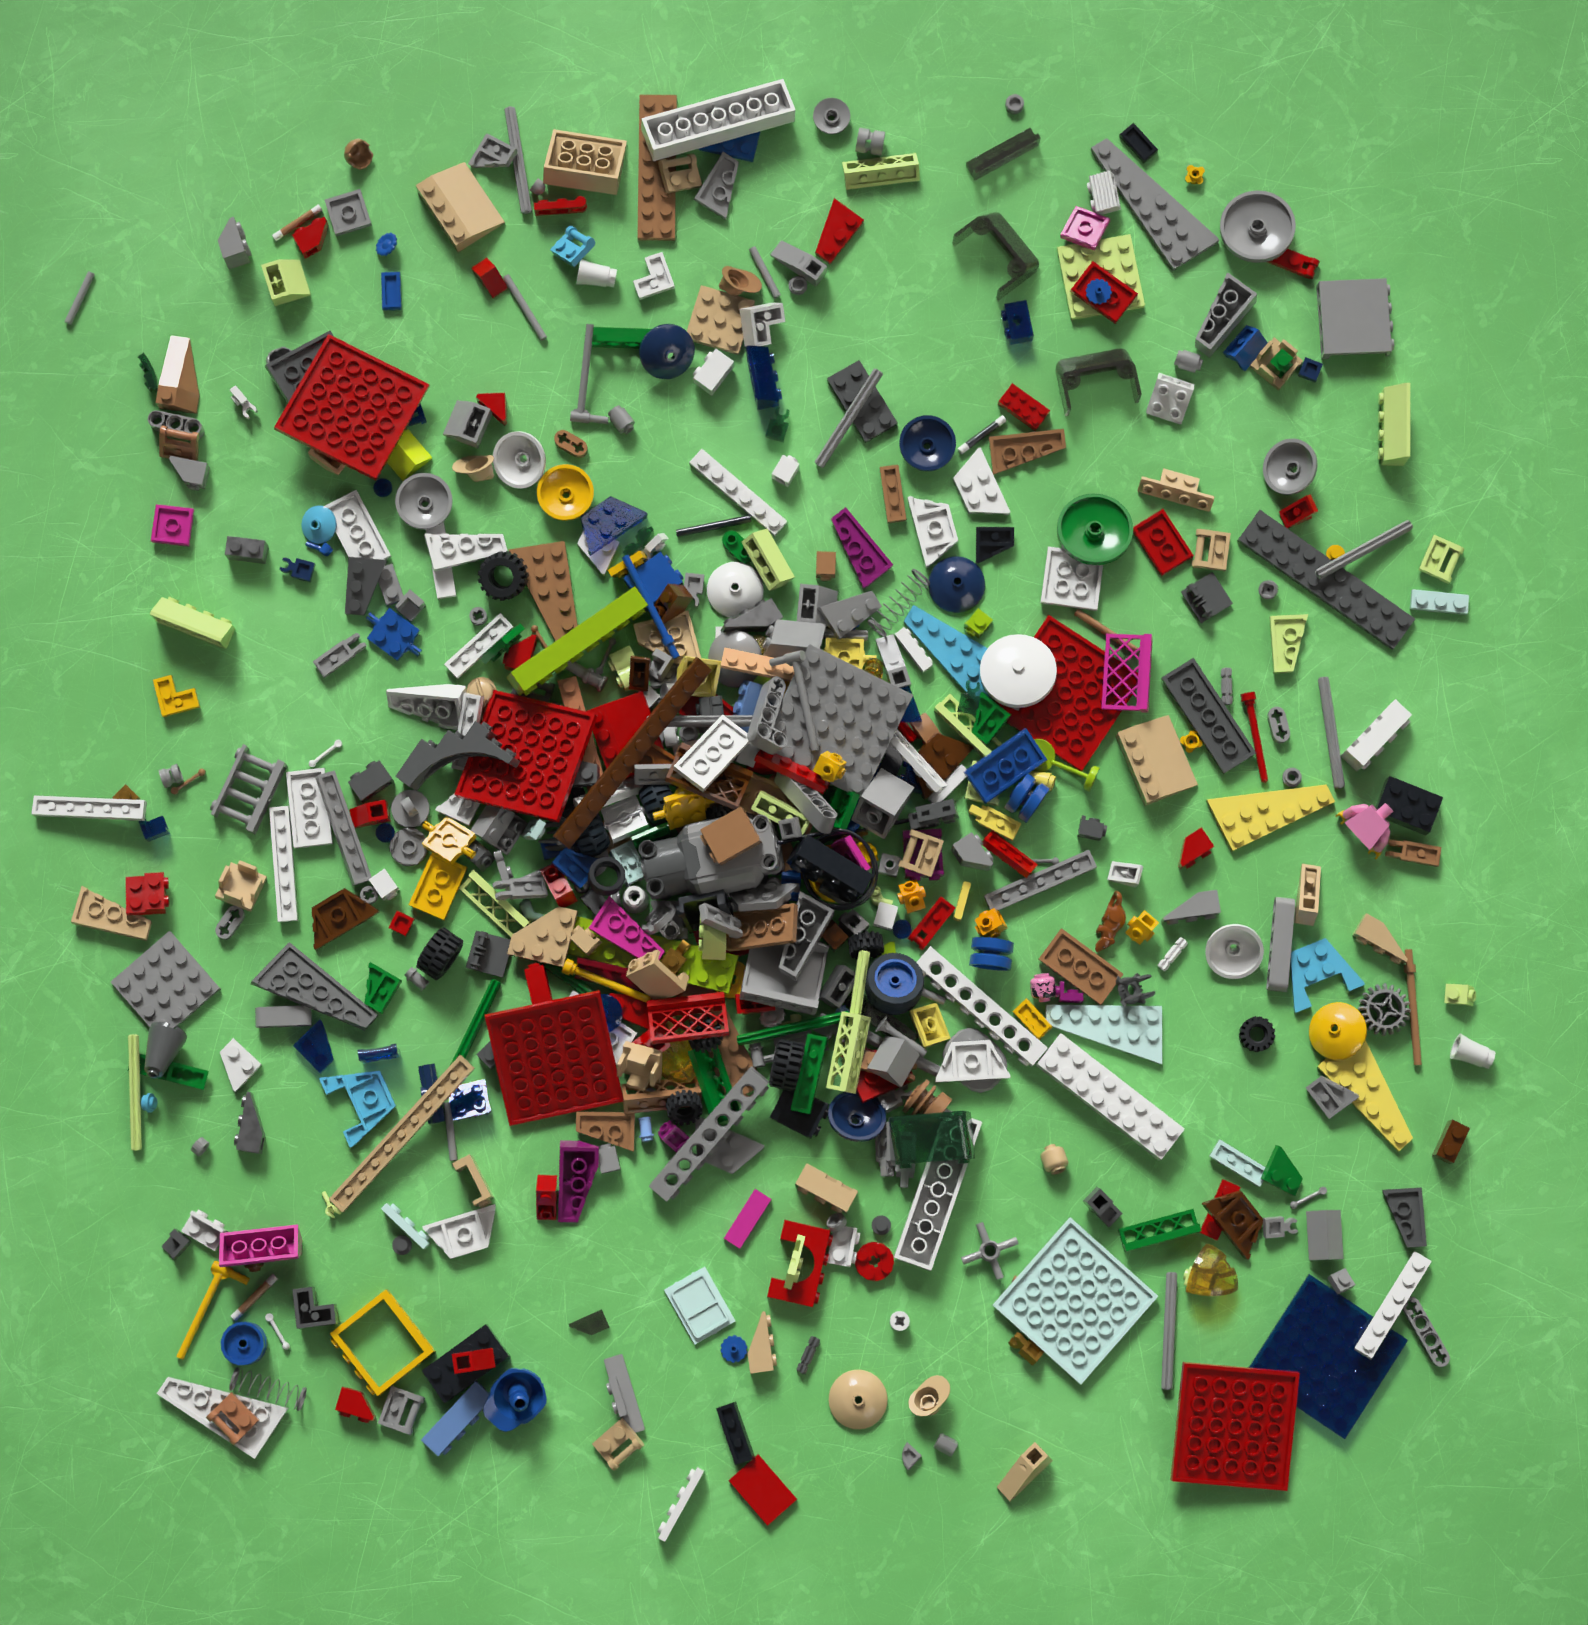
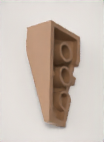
M170 337L156 397V404L159 409L197 414L200 394L190 338Z

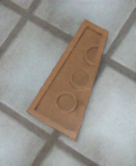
M1064 429L988 437L993 475L1066 448Z

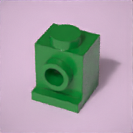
M1282 348L1266 367L1281 379L1293 366L1291 363L1293 357Z

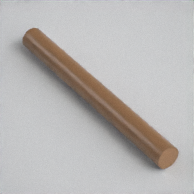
M1077 609L1074 614L1104 635L1117 634L1080 609ZM1112 639L1119 645L1123 644L1119 639ZM1130 642L1127 644L1133 652L1138 649V647Z

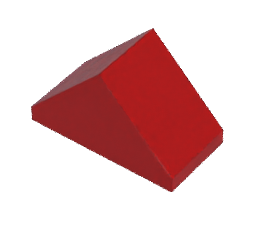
M485 258L471 268L492 298L508 289L496 266L488 258Z
M483 393L476 395L477 402L482 406L490 408L492 415L505 426L507 424L505 393Z
M735 994L737 1014H758L775 1011L774 1006L739 999L740 994Z

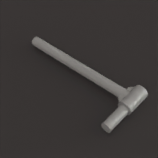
M586 324L578 407L571 411L570 421L608 424L609 417L590 415L585 410L594 328L593 324Z
M800 650L770 659L769 663L771 666L785 663L793 666L811 751L819 750L800 665L806 659L805 652Z

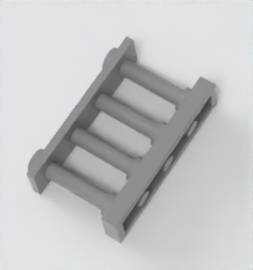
M243 744L241 748L237 749L233 767L218 799L212 802L210 810L212 811L211 815L216 818L221 812L245 823L247 826L246 830L256 834L288 765L279 759L276 763L271 764L248 754L249 748ZM245 760L268 770L271 774L269 780L262 781L239 771L243 761ZM238 778L261 788L263 792L261 797L256 799L231 787L235 779ZM230 795L252 805L255 808L252 816L244 815L224 806L223 804L227 796Z

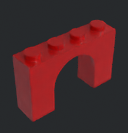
M784 1220L780 1239L796 1243L798 1235L805 1236L803 1245L811 1251L814 1257V1268L808 1278L797 1283L793 1282L791 1289L784 1288L785 1280L771 1277L767 1297L813 1307L819 1301L820 1293L817 1292L818 1284L822 1285L824 1273H821L822 1265H827L829 1254H825L827 1246L831 1247L833 1235L830 1234L828 1229Z

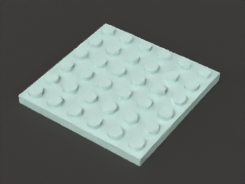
M1069 1217L994 1302L993 1306L1081 1385L1156 1300L1158 1295Z

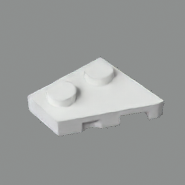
M585 527L577 545L588 556L600 573L605 576L620 542Z
M234 1038L220 1051L229 1080L235 1092L262 1066Z

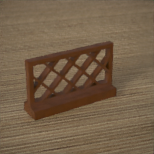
M682 742L665 781L736 810L749 785L753 771L730 763L718 776L723 781L717 782L715 779L702 792L684 777L677 779L671 776L677 773L673 770L674 765L692 747ZM732 784H735V785L740 786V787H742V788L735 789ZM727 785L730 791L723 792L720 786ZM716 788L718 793L713 794L708 789ZM733 795L736 803L728 800L726 796Z

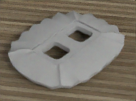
M973 1028L960 1030L952 1036L945 1044L942 1054L944 1059L951 1042L990 1040L1006 1069L1008 1066L1006 1057L1000 1048L984 1033ZM1001 1079L960 1082L971 1091L982 1093L991 1090Z

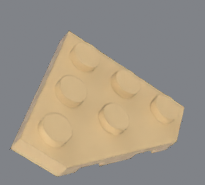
M688 610L664 623L669 635H672L675 641L674 645L680 657L673 659L674 664L679 666L684 656L701 658ZM653 619L633 624L639 645L652 652L657 648L671 656L667 646L664 647L661 641L662 637Z
M558 906L514 933L511 937L507 954L563 967L567 958L571 942L570 937L572 936L571 932L575 927L578 911Z

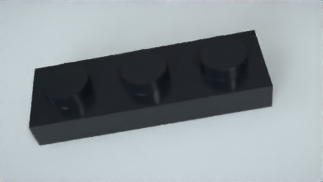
M736 1401L716 1408L735 1465L754 1459L755 1456Z

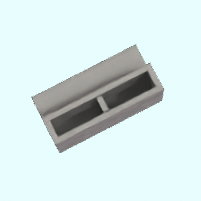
M1341 1210L1306 1211L1309 1260L1343 1259Z

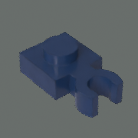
M286 557L282 559L283 562H287L289 565L287 568L280 567L281 572H292V578L311 582L316 566L315 563L296 558L295 563Z

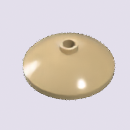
M851 1370L842 1374L835 1380L829 1392V1407L833 1416L839 1423L851 1429H866L873 1426L882 1418L887 1407V1392L883 1383L877 1376L868 1371ZM856 1396L862 1397V1402L860 1404H857L855 1402Z

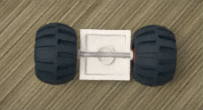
M643 785L639 790L642 807L636 795L601 809L605 820L604 824L598 813L576 840L581 853L588 856H596L606 851L610 845V839L606 830H609L613 842L616 843L649 829L644 814H647L653 826L667 822L666 818L654 821L652 813L663 810V797L673 794L669 785Z

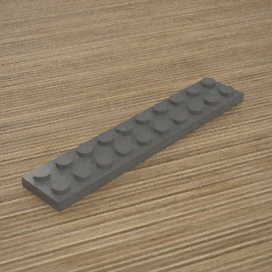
M1262 510L1258 511L1237 540L1391 650L1396 647L1415 620L1414 617L1344 568L1322 579H1318L1315 571L1333 560Z

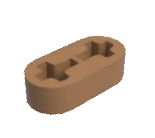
M560 430L555 434L554 441L560 449L577 458H582L587 454L588 447L582 439L566 430ZM565 435L566 440L570 443L568 444L565 441L560 443L559 437H563ZM574 444L579 447L581 444L583 452L579 451L577 453L576 448L572 445Z

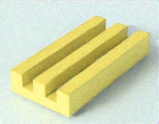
M965 881L962 884L953 917L955 921L960 922L971 886L970 882Z

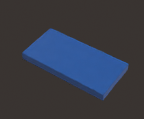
M1024 728L963 773L984 804H986L1047 761V758L1028 730Z

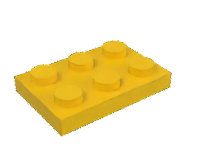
M431 853L409 902V906L445 921L468 868L456 862L451 865Z

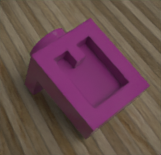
M1060 981L1059 986H1056L1055 998H1059L1058 1003H1082L1083 993H1079V990H1067V993H1064V981Z
M670 1120L665 1122L658 1131L661 1139L676 1153L690 1138L674 1124V1121L671 1122Z

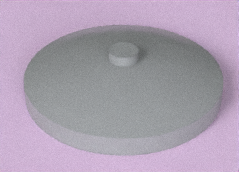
M1249 191L1238 195L1225 207L1220 221V234L1226 248L1236 257L1255 263L1271 261L1281 256L1291 245L1296 228L1295 217L1290 206L1279 196L1266 191Z

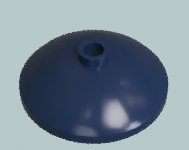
M662 324L651 329L644 336L639 349L642 366L650 375L659 379H672L683 374L690 367L695 354L692 337L684 328L675 324ZM673 353V356L668 358V354Z
M932 415L919 416L912 419L903 428L899 440L900 452L904 460L913 468L921 471H935L944 467L952 459L956 449V437L951 426L943 419ZM929 444L930 449H925L924 445Z
M955 556L940 561L933 568L929 576L931 584L928 586L932 600L937 606L948 612L961 613L972 609L980 602L985 591V579L981 569L973 561L964 557ZM959 579L961 583L956 585L954 580Z
M843 1092L837 1095L830 1103L828 1120L832 1129L844 1139L854 1142H865L874 1139L882 1132L886 1122V1113L877 1098L862 1103L857 1092L856 1094Z

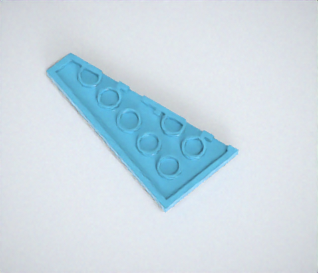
M913 605L904 620V624L979 706L980 693L984 692L988 695L980 679L981 660L988 648Z

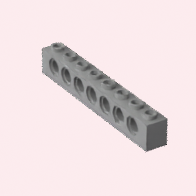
M751 1066L654 1178L649 1187L666 1202L669 1198L673 1200L679 1194L680 1190L678 1188L681 1184L686 1185L693 1177L691 1173L694 1169L699 1170L706 1162L703 1160L706 1155L709 1154L711 1156L716 1151L718 1141L720 1139L724 1141L731 1133L729 1131L730 1127L733 1124L737 1126L744 1118L742 1113L753 1108L756 1104L755 1098L758 1095L762 1097L769 1089L767 1086L769 1081ZM751 1086L754 1089V1093L750 1096L745 1095L743 1088ZM732 1101H739L741 1108L733 1110L730 1103ZM719 1116H726L729 1122L726 1125L719 1124ZM706 1131H714L716 1137L713 1140L707 1139L705 1136ZM700 1145L703 1148V1153L695 1154L692 1150L693 1146ZM680 1161H689L690 1168H681ZM675 1175L678 1178V1182L671 1184L668 1182L667 1177Z

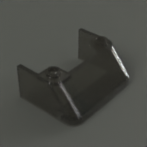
M998 212L976 217L953 236L952 244L955 247L973 232L978 235H985L990 232L1012 260L1007 266V272L1012 279L998 289L996 296L998 301L1035 274L1039 268V261Z
M1119 348L1066 358L1057 363L1055 372L1065 416H1069L1071 411L1068 391L1074 390L1079 386L1080 376L1117 370L1118 375L1122 379H1130L1134 401L1139 403L1142 393L1136 366L1125 349Z

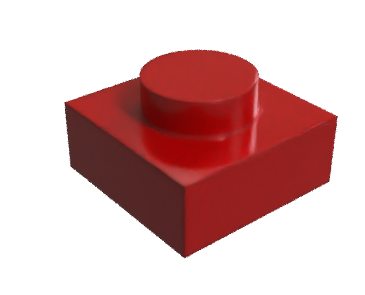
M396 911L388 928L407 937L415 919Z

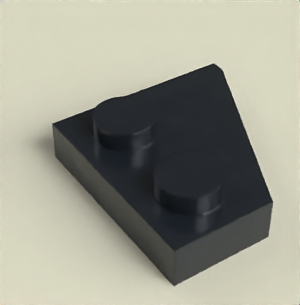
M976 527L975 564L1013 547L1014 527Z

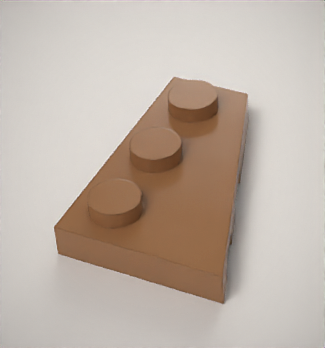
M576 1112V1132L634 1152L635 1113Z

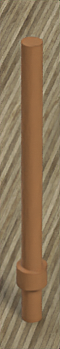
M1406 949L1405 956L1408 960L1406 965H1404V973L1407 974L1409 1009H1411L1410 1023L1414 1065H1422L1414 976L1416 965L1413 964L1412 949Z

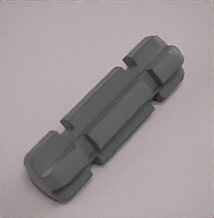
M814 1336L810 1337L809 1345L806 1346L801 1357V1363L797 1366V1371L802 1374H806L809 1368L808 1364L811 1363L816 1352L815 1349L820 1343V1339Z

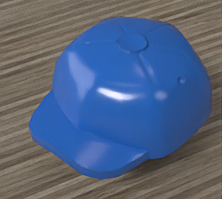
M525 1368L508 1369L492 1385L490 1395L483 1407L484 1416L499 1430L505 1432L513 1430L520 1424L530 1422L544 1408L547 1402L541 1378Z

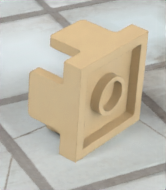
M1274 337L1260 351L1257 358L1250 365V368L1279 391L1302 364L1303 360L1296 355L1298 350L1283 339L1282 342H1279ZM1283 348L1293 357L1291 361L1293 366L1280 379L1266 366Z
M240 860L238 865L231 862L229 866H225L218 881L219 888L215 898L251 912L267 880V876L258 873L257 867Z
M625 1041L623 1053L617 1063V1076L621 1077L623 1073L630 1075L627 1087L641 1091L646 1089L649 1082L650 1086H654L662 1078V1051Z

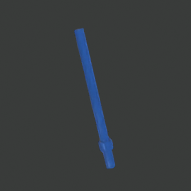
M625 555L622 557V560L639 593L648 604L647 609L662 637L661 641L664 647L667 646L673 659L680 657L674 645L675 641L666 630L629 555Z

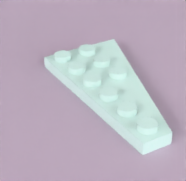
M1046 1005V1019L1054 1028L1162 1065V1006Z

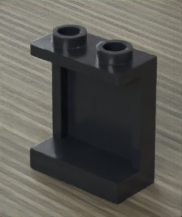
M724 889L678 898L679 906L676 907L679 918L681 917L683 927L687 928L690 934L694 933L693 924L700 923L699 906L703 903L718 908L734 917L732 905Z
M795 1089L794 1091L783 1090L770 1115V1119L809 1139H812L813 1136L817 1137L821 1126H819L821 1119H826L828 1116L829 1108L827 1107L829 1103L815 1098L811 1114L791 1110Z

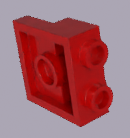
M164 872L144 873V876L126 877L127 916L166 914V907H169V895H166L165 889H169V879L165 877Z

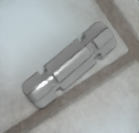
M1231 668L1221 669V677H1223L1221 679V694L1223 695L1221 700L1225 705L1232 704Z

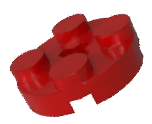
M869 1242L863 1245L857 1252L856 1270L867 1280L880 1281L886 1278L893 1269V1254L882 1243ZM871 1256L880 1259V1262L877 1263L878 1267L869 1264Z

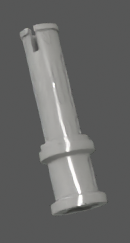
M571 661L568 662L569 666L565 669L582 678L584 684L588 683L594 686L598 692L604 688L608 677H602L594 672L593 668L587 669L576 662L573 664Z

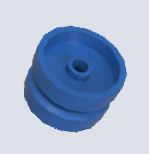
M1027 774L1022 782L1018 783L1004 807L1010 813H1014L1022 805L1023 808L1019 812L1018 818L1025 823L1028 822L1050 790L1049 787L1041 783L1033 792L1031 789L1036 783V778L1030 774Z
M990 937L972 938L971 949L980 953L970 955L969 966L987 970L1010 971L1012 960L1002 955L1012 954L1014 943Z
M237 1322L229 1326L221 1339V1350L224 1357L236 1365H251L258 1362L265 1355L268 1347L267 1336L264 1330L259 1325L251 1322ZM242 1340H245L247 1342V1345L245 1347L241 1346V1344L243 1343Z

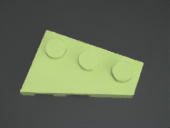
M1308 614L1269 617L1273 673H1292L1294 671Z

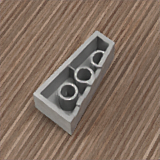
M1227 272L1225 280L1210 307V311L1196 336L1195 348L1210 358L1255 305L1257 293Z
M801 891L797 902L796 943L785 944L779 965V972L795 981L834 916L833 909Z

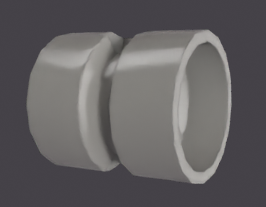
M859 128L855 152L866 153L870 151L873 155L881 156L885 132L878 130L871 132L870 129Z

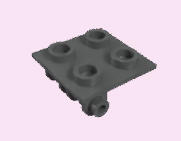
M1213 572L1194 584H1189L1186 589L1181 591L1200 623L1233 604Z
M476 931L466 968L503 978L509 958L507 952L511 940L491 935L484 931Z

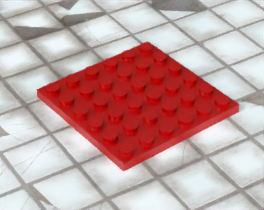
M328 334L274 426V430L376 481L428 391L429 384Z
M1048 615L1034 638L1043 642L1055 658L1057 672L1052 690L1040 702L1032 706L1020 708L1019 711L1000 703L998 704L1011 714L1006 721L1007 724L1019 732L1026 728L1033 739L1046 740L1054 748L1056 756L1082 772L1122 710H1102L1105 651ZM1114 657L1109 660V665L1113 670L1122 663ZM1123 665L1116 673L1123 680L1131 672ZM1114 674L1108 679V684L1112 689L1120 682ZM1132 675L1125 683L1133 689L1138 684V680ZM1122 684L1115 692L1122 698L1129 690ZM1112 693L1107 697L1106 705H1115L1119 699ZM1133 694L1129 695L1124 700L1126 704L1128 703Z
M493 690L481 724L485 722L493 727L491 731L497 735L495 739L503 744L501 748L504 750L508 748L516 753L515 758L520 763L515 768L505 761L492 757H468L454 795L458 798L559 823L598 716L582 710Z
M600 990L485 1014L509 1126L623 1102Z
M1183 1362L1170 1480L1173 1482L1287 1491L1300 1373Z

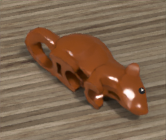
M1115 891L1101 919L1104 923L1103 925L1099 924L1096 933L1101 932V938L1095 945L1096 952L1114 944L1115 940L1113 938L1125 924L1126 914L1122 907V894L1119 891Z

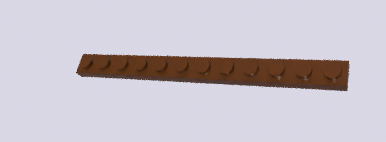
M695 657L553 835L567 849L572 847L634 769L635 765L638 764L712 671L701 659Z

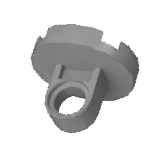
M416 790L400 792L394 798L391 806V812L395 821L399 825L408 828L421 826L427 820L430 810L427 798Z
M665 902L666 906L662 908L659 905L646 917L647 923L646 925L642 924V929L648 935L659 931L666 939L673 940L677 938L680 932L678 925L672 920L676 909L670 902ZM670 925L674 926V933L666 935L665 929Z

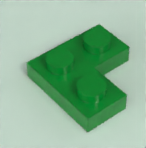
M521 623L503 636L480 658L483 663L486 664L490 660L495 662L502 655L500 653L501 650L505 652L522 637L520 633L525 630Z

